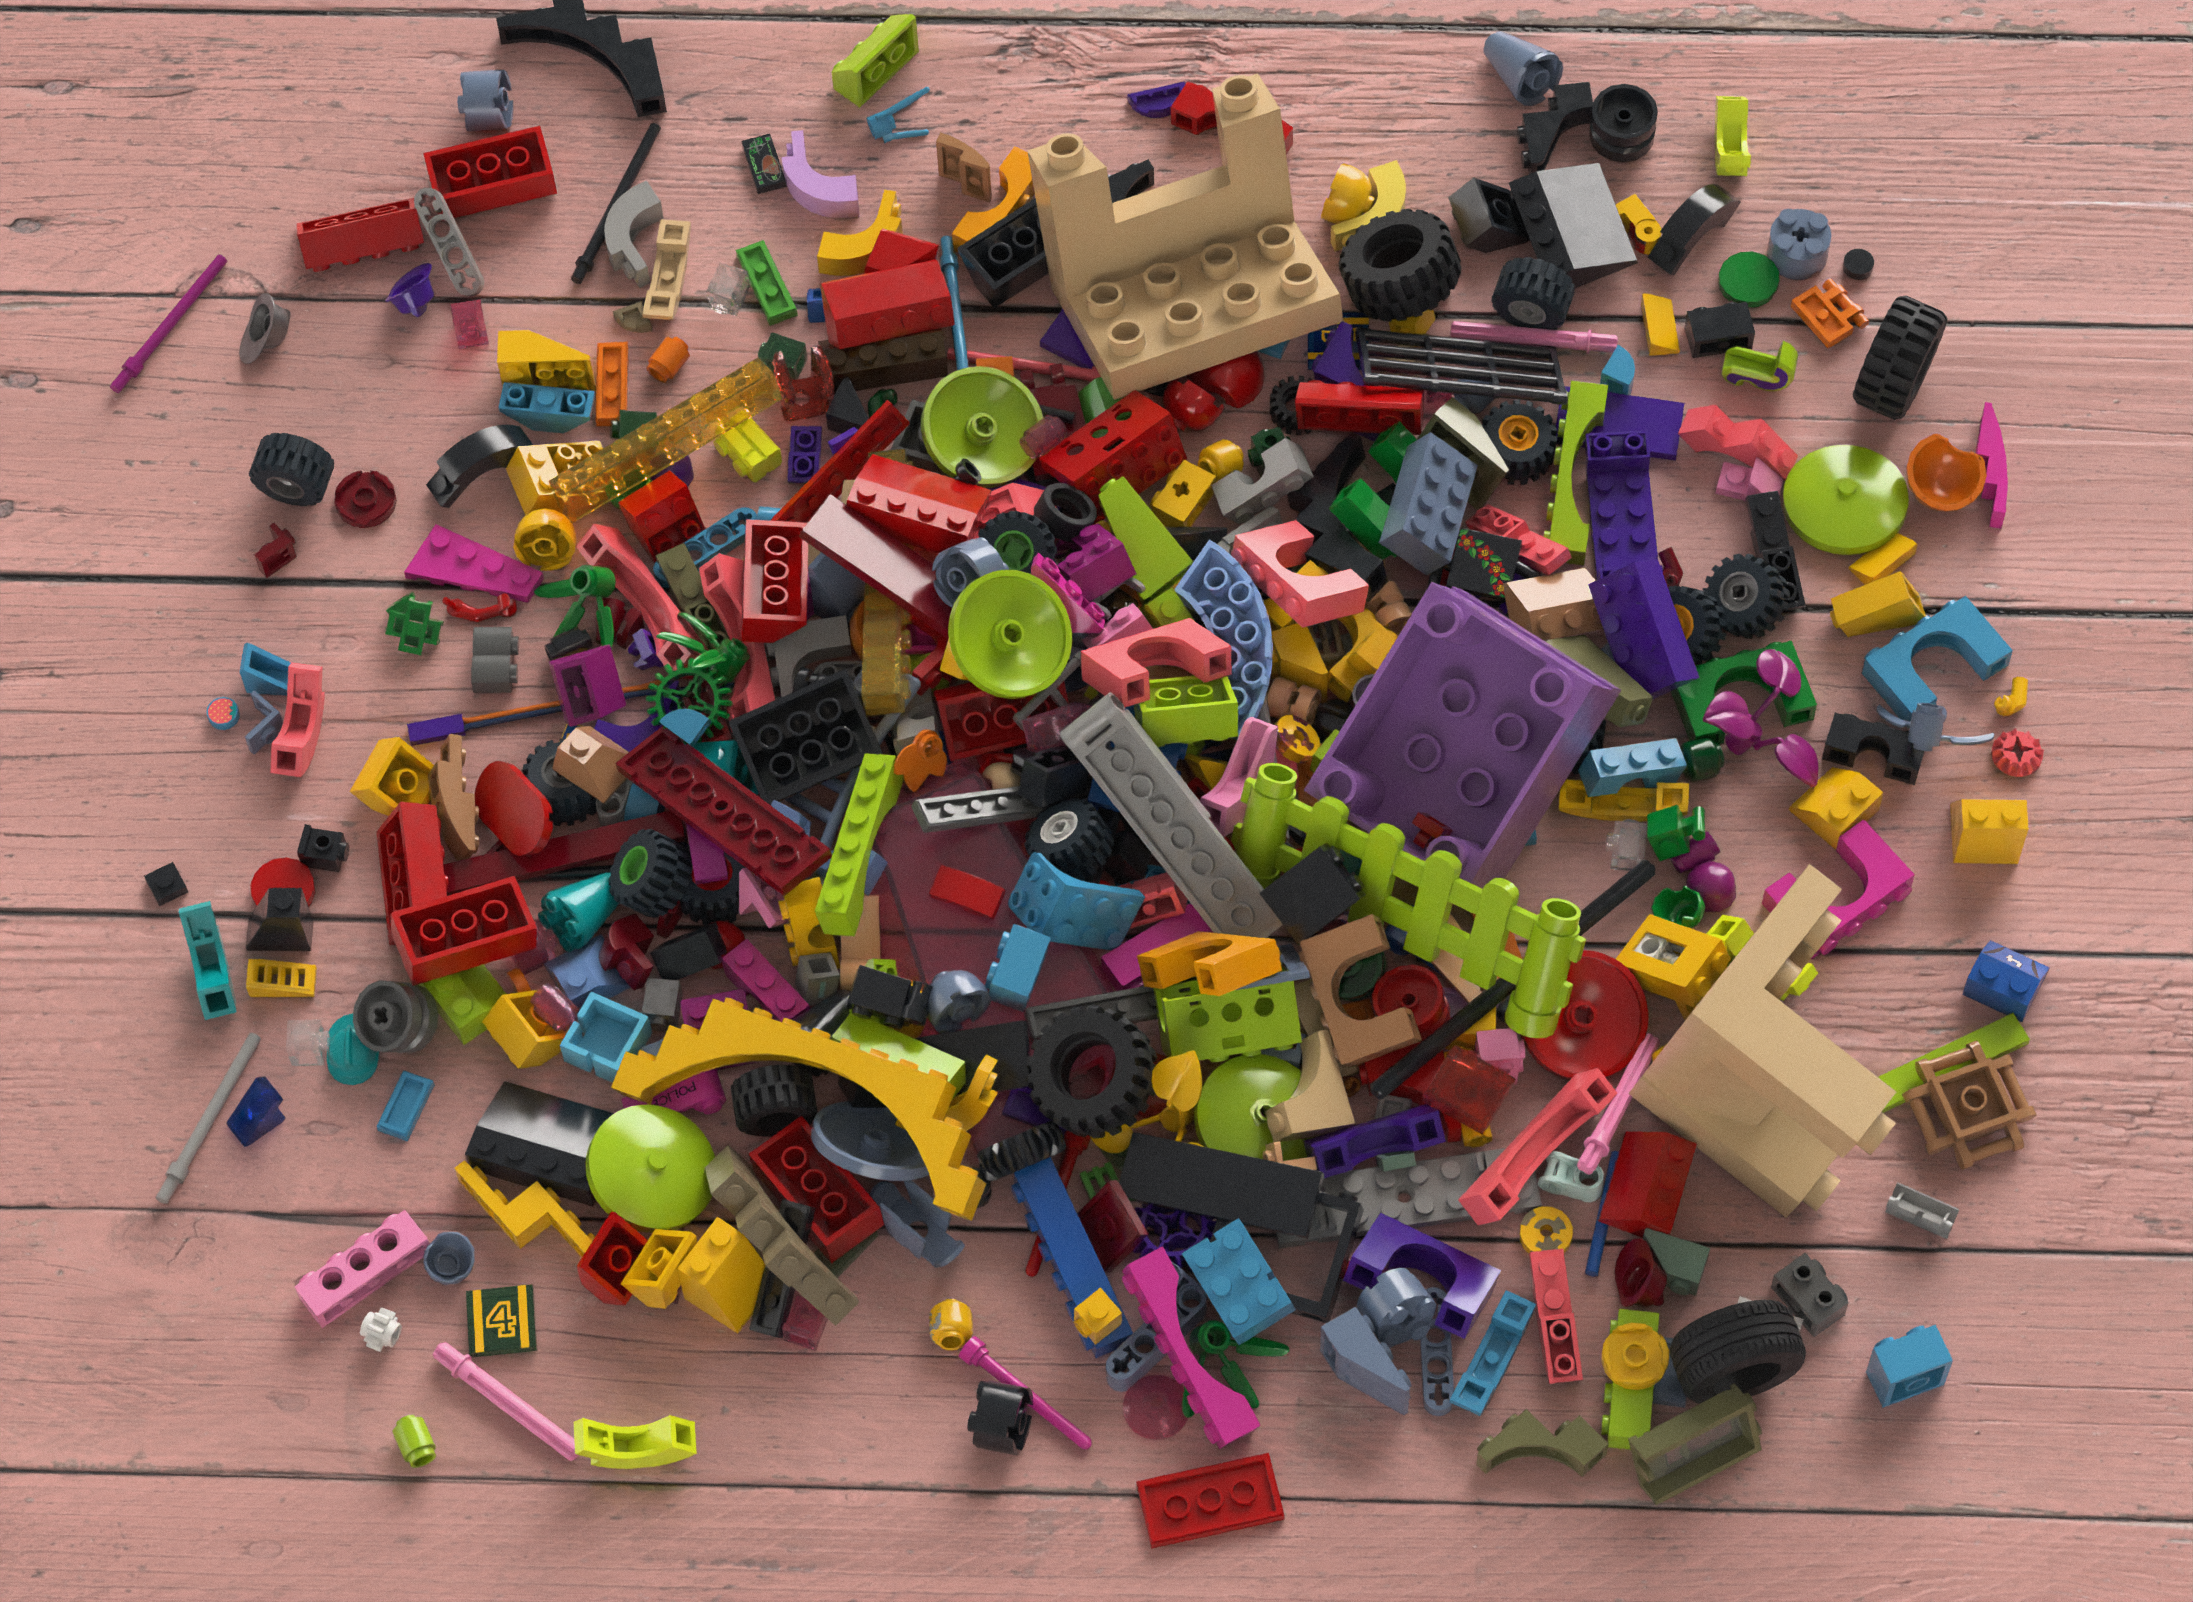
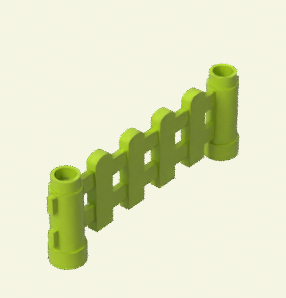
M1266 763L1259 767L1257 779L1249 777L1245 780L1240 801L1247 804L1243 824L1239 822L1234 825L1231 841L1236 849V854L1263 889L1280 877L1281 871L1286 873L1325 843L1329 847H1336L1339 852L1341 849L1361 859L1362 864L1358 877L1364 884L1362 890L1366 896L1350 907L1348 923L1373 914L1381 919L1383 926L1384 922H1387L1407 932L1403 949L1430 963L1439 957L1440 949L1463 959L1459 977L1485 990H1489L1495 985L1497 976L1516 985V989L1512 991L1504 1016L1505 1023L1510 1029L1526 1037L1547 1038L1553 1035L1561 1009L1568 1005L1574 985L1566 981L1571 961L1577 963L1581 960L1586 938L1579 935L1580 927L1578 924L1581 910L1578 906L1564 899L1551 898L1542 903L1540 914L1536 915L1517 906L1519 890L1506 879L1493 878L1485 884L1483 889L1461 879L1462 863L1450 852L1443 850L1435 851L1424 861L1403 851L1405 836L1394 825L1382 823L1367 834L1347 824L1349 816L1348 807L1339 799L1330 796L1323 797L1311 807L1295 799L1297 774L1288 766L1278 763ZM1289 825L1307 833L1302 852L1284 844ZM1396 876L1419 887L1414 907L1391 896ZM1452 904L1476 915L1471 934L1448 924ZM1509 932L1529 940L1524 959L1504 951Z

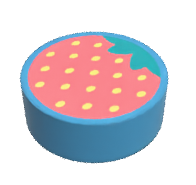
M216 698L207 707L208 720L218 730L230 729L239 721L240 712L238 706L230 698Z

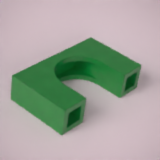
M1399 421L1379 434L1368 450V453L1397 483L1407 446L1417 441V439ZM1362 478L1343 488L1329 507V510L1373 555L1382 560L1390 555L1393 558L1398 556L1379 543L1390 506Z
M1792 640L1784 643L1773 642L1765 648L1753 651L1749 649L1742 650L1734 656L1723 659L1716 657L1704 664L1696 665L1699 678L1671 691L1689 741L1707 737L1712 739L1714 743L1724 744L1726 733L1714 725L1703 722L1708 705L1723 686L1736 681H1748L1760 685L1771 695L1774 687L1767 685L1761 679L1756 667L1758 656L1763 651L1775 649L1789 657L1796 665L1801 676V688L1795 696L1788 697L1780 691L1773 700L1783 727L1814 720L1817 703Z

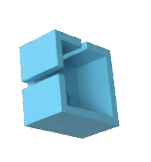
M590 992L577 1014L579 1023L573 1021L560 1044L564 1062L589 1073L594 1068L596 1076L613 1083L625 1052L637 1055L641 1047L645 1046L652 1034L649 1016L594 992Z

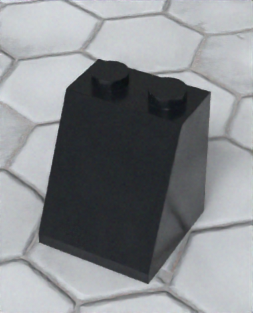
M1327 843L1319 846L1259 893L1298 945H1300L1301 941L1314 937L1366 896L1362 890L1364 884L1354 872H1348L1342 864L1345 861L1342 854L1336 847H1329Z

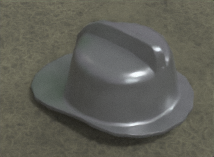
M263 293L256 299L251 311L250 320L242 337L239 355L241 361L245 364L255 361L263 349H273L280 345L288 331L290 311L276 305L272 296L268 293Z

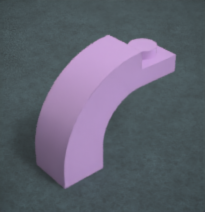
M803 130L791 131L792 143L786 144L788 157L781 158L786 185L793 198L807 210L824 217H860L856 175L828 177L815 172L806 160Z

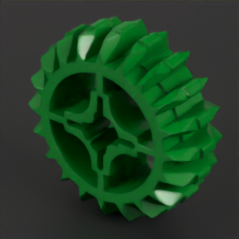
M689 658L687 668H684V663L681 659L676 660L678 669L676 671L669 664H666L664 668L669 675L664 677L657 672L655 677L661 681L660 685L657 686L650 683L648 686L649 689L657 692L656 696H646L647 702L656 703V706L647 709V713L649 715H659L653 719V726L661 725L659 721L667 715L664 707L665 697L675 701L678 709H684L685 704L675 696L689 698L691 693H694L695 696L693 698L703 707L689 705L687 709L710 714L708 718L712 723L705 733L712 739L714 733L710 727L714 725L719 730L724 728L717 721L719 716L724 719L730 718V714L722 711V707H732V701L723 700V696L731 694L732 691L730 688L720 689V686L725 684L727 679L724 676L716 680L714 679L719 671L716 667L711 668L707 673V668L692 670L691 664L694 658ZM694 676L693 680L683 690L678 691L669 688L673 682L682 677ZM703 679L712 687L715 699L714 706L701 699L700 693ZM702 736L697 741V743L703 742Z

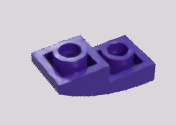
M791 426L788 483H807L820 470L822 426Z

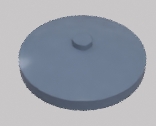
M849 1101L826 1106L816 1114L811 1130L812 1142L825 1158L839 1167L862 1176L888 1181H910L929 1175L917 1146L906 1130L895 1125L897 1118L888 1108H852Z

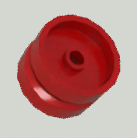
M1413 964L1398 966L1382 976L1372 994L1373 1009L1377 1017L1402 1007L1411 1009L1422 1041L1451 1018L1450 1006L1443 987L1436 974L1426 967Z

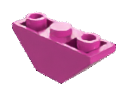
M1038 553L1033 559L1031 575L1045 582L1058 595L1068 613L1072 633L1099 634L1103 630L1106 620L1103 610L1096 603H1089L1081 595L1080 587L1072 580L1067 581L1059 573L1060 570L1053 560L1048 557L1045 559Z

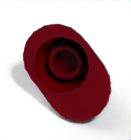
M1641 1238L1633 1239L1620 1251L1615 1264V1282L1619 1292L1620 1303L1625 1307L1633 1305L1661 1307L1664 1304L1663 1292L1667 1284V1275L1654 1261L1647 1241Z

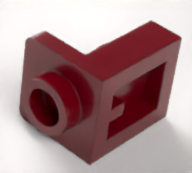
M275 523L269 525L274 541L266 543L254 554L259 570L266 578L297 558L293 547L296 543L295 539L286 528L281 530Z

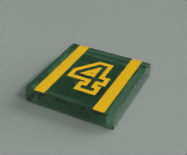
M533 1284L466 1291L468 1344L471 1357L537 1351Z

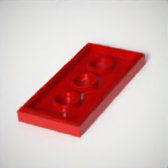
M1269 1453L1136 1481L1151 1549L1285 1520Z

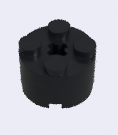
M980 1381L976 1395L977 1401H979L977 1410L970 1413L967 1425L968 1431L974 1432L973 1445L981 1449L1018 1455L1017 1449H1023L1030 1430L1032 1416L1027 1415L1026 1407L1027 1404L1033 1405L1032 1390L995 1381Z

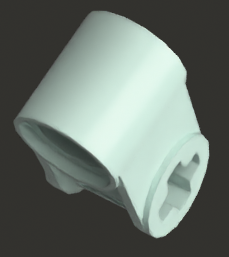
M1553 1151L1546 1158L1548 1163L1544 1175L1539 1178L1537 1183L1541 1189L1551 1194L1564 1195L1583 1202H1593L1600 1198L1603 1192L1604 1173L1599 1165L1592 1174L1588 1175L1578 1169V1158L1557 1151ZM1589 1178L1595 1180L1596 1183L1587 1186L1582 1184L1581 1181Z

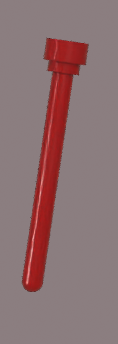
M1066 1131L1064 1134V1141L1067 1147L1065 1148V1154L1058 1174L1065 1189H1067L1078 1155H1081L1088 1148L1091 1139L1089 1135L1084 1138L1070 1131ZM1038 1234L1025 1269L1026 1274L1030 1277L1038 1274L1043 1260L1038 1248V1244L1041 1243Z

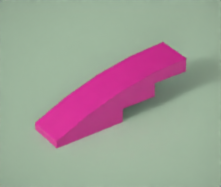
M1985 402L1976 446V454L1983 457L1987 474L1981 498L1993 500L1989 527L2002 529L2008 491L2007 460L2001 429L1992 403Z

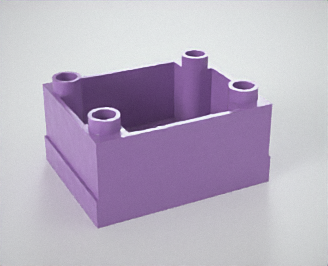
M1431 582L1304 791L1318 800L1326 796L1339 799L1349 809L1348 820L1368 833L1382 823L1394 825L1405 836L1403 851L1426 861L1430 855L1438 850L1452 853L1462 863L1460 878L1483 889L1485 884L1493 878L1504 879L1615 702L1621 689L1463 589L1454 586L1448 588ZM1418 812H1424L1444 823L1453 831L1450 836H1440L1434 839L1427 848L1423 849L1413 843L1415 836L1421 829L1412 824V821Z

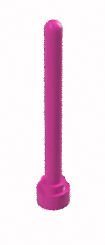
M973 1336L961 1349L959 1358L969 1366L973 1364L978 1367L980 1365L1001 1383L1028 1388L988 1355L989 1351L986 1349V1344L978 1337ZM1032 1391L1033 1405H1029L1032 1409L1080 1448L1086 1450L1091 1447L1092 1440Z

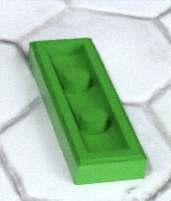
M764 240L737 249L736 256L769 325L771 326L798 316L797 308Z

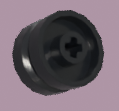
M1629 84L1613 85L1601 91L1593 102L1589 137L1594 149L1601 156L1617 162L1635 161L1646 155L1654 143L1658 115L1657 105L1653 97L1644 89Z

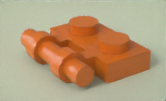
M1831 278L1822 285L1827 292L1823 294L1815 285L1792 299L1790 306L1828 349L1852 335L1854 327L1850 323H1855L1860 329H1864L1869 324V320L1865 317L1862 307L1859 304H1854L1848 298L1845 288L1842 285H1837ZM1833 304H1838L1844 311L1840 313Z

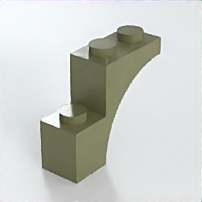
M1526 1409L1519 1416L1516 1413L1511 1415L1501 1427L1503 1430L1496 1437L1493 1438L1490 1435L1482 1441L1477 1448L1479 1452L1476 1465L1486 1474L1494 1467L1508 1460L1521 1457H1543L1558 1461L1583 1477L1606 1456L1609 1443L1580 1415L1572 1422L1566 1420L1553 1435Z

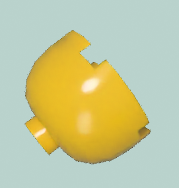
M1343 163L1331 184L1330 189L1332 190L1329 198L1325 200L1321 218L1338 224L1361 216L1372 209L1375 198L1370 196L1372 186L1369 178L1361 170Z
M543 508L534 510L522 518L515 531L513 548L517 558L523 564L530 567L531 564L542 566L540 568L542 571H551L566 566L572 560L576 547V532L571 521L563 513Z

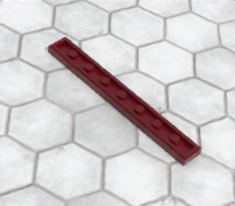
M669 810L549 839L545 848L537 855L532 854L531 857L518 856L509 849L443 864L444 874L448 877L447 896L515 876L516 880L520 881L613 859L620 851L623 843L627 842L631 835L637 834L642 829H653L679 843L687 841L684 823L681 818Z

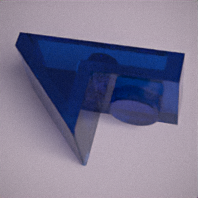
M265 1076L257 1077L226 1124L244 1147L249 1146L286 1119L278 1108L284 1099Z

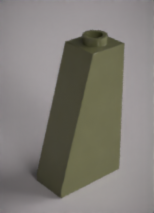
M1586 635L1543 640L1621 689V692L1605 716L1607 720L1618 727L1644 724L1653 696Z

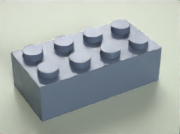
M1431 432L1407 446L1379 543L1425 575H1429L1450 563L1478 465Z

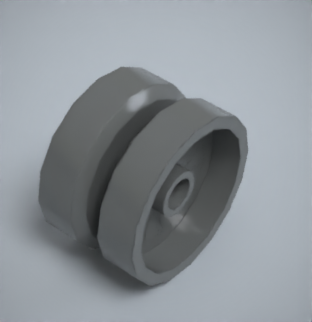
M379 980L369 984L359 994L354 1005L353 1024L360 1041L371 1050L411 1054L422 1050L432 1040L437 1029L438 1010L435 999L428 989L419 984L412 986V983Z

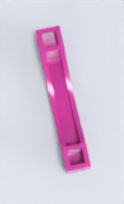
M1163 1246L1128 1264L1122 1270L1124 1274L1122 1276L1123 1284L1131 1295L1135 1294L1140 1303V1306H1138L1139 1313L1146 1324L1151 1323L1157 1335L1154 1339L1159 1350L1163 1354H1168L1173 1364L1171 1371L1174 1378L1179 1384L1183 1383L1189 1393L1187 1400L1195 1414L1200 1413L1206 1425L1203 1426L1208 1440L1212 1444L1216 1443L1220 1450L1255 1431L1261 1425L1246 1397L1215 1380L1197 1362L1186 1344L1177 1315L1176 1291L1179 1275Z

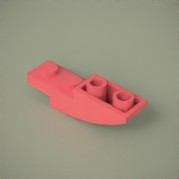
M1489 504L1477 510L1475 515L1465 522L1470 530L1522 540L1523 545L1519 561L1548 576L1572 558L1567 547L1530 531L1525 520Z
M1562 1248L1530 1252L1529 1259L1533 1281L1532 1292L1534 1303H1536L1535 1312L1548 1383L1582 1381L1583 1375L1575 1318L1571 1308L1564 1250Z

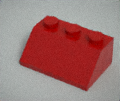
M1626 1131L1598 1221L1643 1238L1646 1228L1669 1235L1672 1231L1697 1143L1668 1132Z

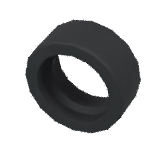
M1054 483L1047 486L1034 507V516L1046 523L1049 531L1055 538L1072 542L1071 539L1080 535L1079 533L1083 528L1094 523L1097 518V509L1093 501L1081 490H1077L1074 486L1065 483ZM1055 506L1069 511L1076 519L1062 514Z

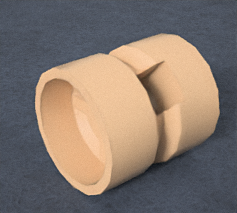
M1388 581L1365 604V608L1374 614L1376 620L1385 629L1393 631L1397 637L1412 615L1409 606L1404 602V597L1394 581Z
M1278 676L1273 681L1267 695L1269 714L1277 719L1285 715H1293L1294 721L1300 722L1304 726L1308 724L1312 726L1317 707L1321 703V690L1304 684L1298 688L1295 681Z

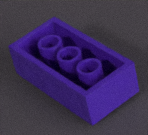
M1658 559L1633 562L1588 584L1615 663L1652 695L1653 699L1699 678Z

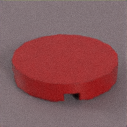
M287 857L273 859L263 864L255 872L250 884L251 897L256 907L269 888H302L308 907L312 904L316 893L314 877L309 868L299 860Z

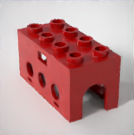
M1134 390L1039 457L1043 470L1055 477L1060 483L1074 486L1093 501L1097 509V518L1092 524L1094 525L1105 519L1098 495L1101 493V487L1109 480L1114 478L1117 481L1123 476L1139 495L1178 467L1183 460H1187V456L1171 413ZM1121 413H1132L1131 417L1124 421L1116 420L1117 416ZM1100 429L1108 430L1107 434L1103 437H1092L1093 433ZM1117 441H1123L1118 446L1113 448L1111 451H1106V449L1115 444ZM1077 446L1084 447L1081 453L1068 455L1069 450Z

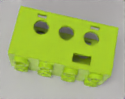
M1281 965L1282 971L1280 972L1286 971L1284 967ZM1197 979L1179 982L1164 989L1153 988L1161 1046L1167 1058L1195 1050L1199 1061L1210 1059L1211 1062H1221L1228 1060L1229 1055L1242 1053V1056H1255L1261 1054L1263 1049L1274 1048V1050L1283 1051L1293 1048V1044L1302 1043L1294 980L1234 990L1221 996L1201 994ZM1190 987L1189 991L1179 992V989ZM1198 1001L1197 1005L1190 1006V1002Z

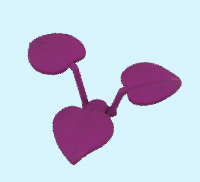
M1775 649L1765 650L1758 656L1756 667L1761 679L1767 685L1774 687L1771 695L1751 715L1748 713L1747 704L1741 696L1731 691L1721 692L1708 705L1703 722L1714 725L1727 734L1725 736V743L1729 750L1736 755H1742L1752 747L1758 751L1764 746L1777 744L1774 753L1780 764L1800 781L1814 788L1818 782V758L1813 747L1806 740L1798 735L1790 734L1785 740L1781 737L1761 741L1763 731L1756 722L1759 716L1778 696L1780 691L1788 697H1793L1801 688V676L1793 661Z

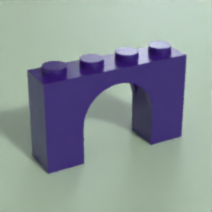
M1380 1212L1352 1255L1343 1281L1364 1290L1367 1285L1372 1289L1379 1283L1376 1279L1379 1275L1395 1268H1413L1424 1271L1435 1277L1447 1292L1434 1325L1465 1339L1490 1299L1501 1270Z

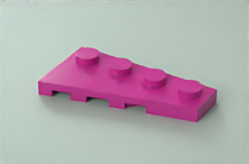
M435 524L404 571L406 579L417 580V578L430 580L431 584L444 586V583L461 586L462 590L474 592V589L486 591L490 595L497 597L506 593L510 599L527 603L535 594V589L544 580L543 572Z

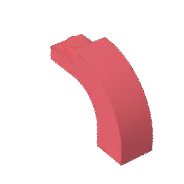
M291 663L289 665L285 717L280 733L271 743L270 773L302 777L308 769L315 752L323 717L325 692H322L323 667Z

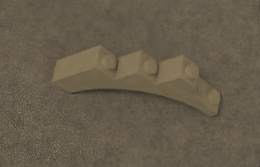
M727 1145L705 1167L711 1195L735 1216L738 1230L762 1251L765 1266L788 1287L792 1286L836 1326L859 1303L858 1297L800 1239L764 1192L752 1166L732 1147Z

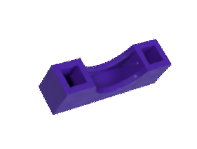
M1424 1104L1310 1138L1303 1142L1307 1157L1315 1156L1317 1166L1315 1171L1323 1172L1324 1178L1353 1170L1354 1166L1380 1154L1396 1151H1417L1444 1143L1446 1140L1439 1111L1428 1104Z

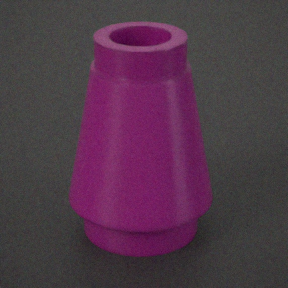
M1706 831L1703 840L1690 839V852L1672 857L1670 860L1678 873L1681 874L1705 861L1715 860V856L1720 853V849L1710 833Z

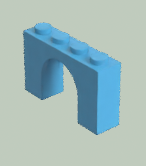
M1966 596L1956 602L1955 600L1949 601L1934 616L1923 617L1913 629L1906 633L1904 631L1899 632L1891 639L1889 644L1881 649L1876 647L1865 656L1862 675L1900 719L1911 722L1912 712L1916 710L1917 703L1936 705L1937 697L1915 672L1911 662L1913 656L1925 648L1939 646L1956 651L1968 662L1983 681L2009 666L2013 650Z

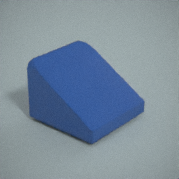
M821 288L809 289L807 292L808 321L810 323L825 322Z

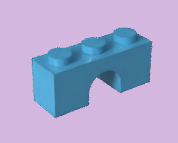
M1677 738L1590 750L1578 771L1588 797L1618 793L1625 783L1637 778H1642L1645 788H1657V782L1676 783L1687 764Z

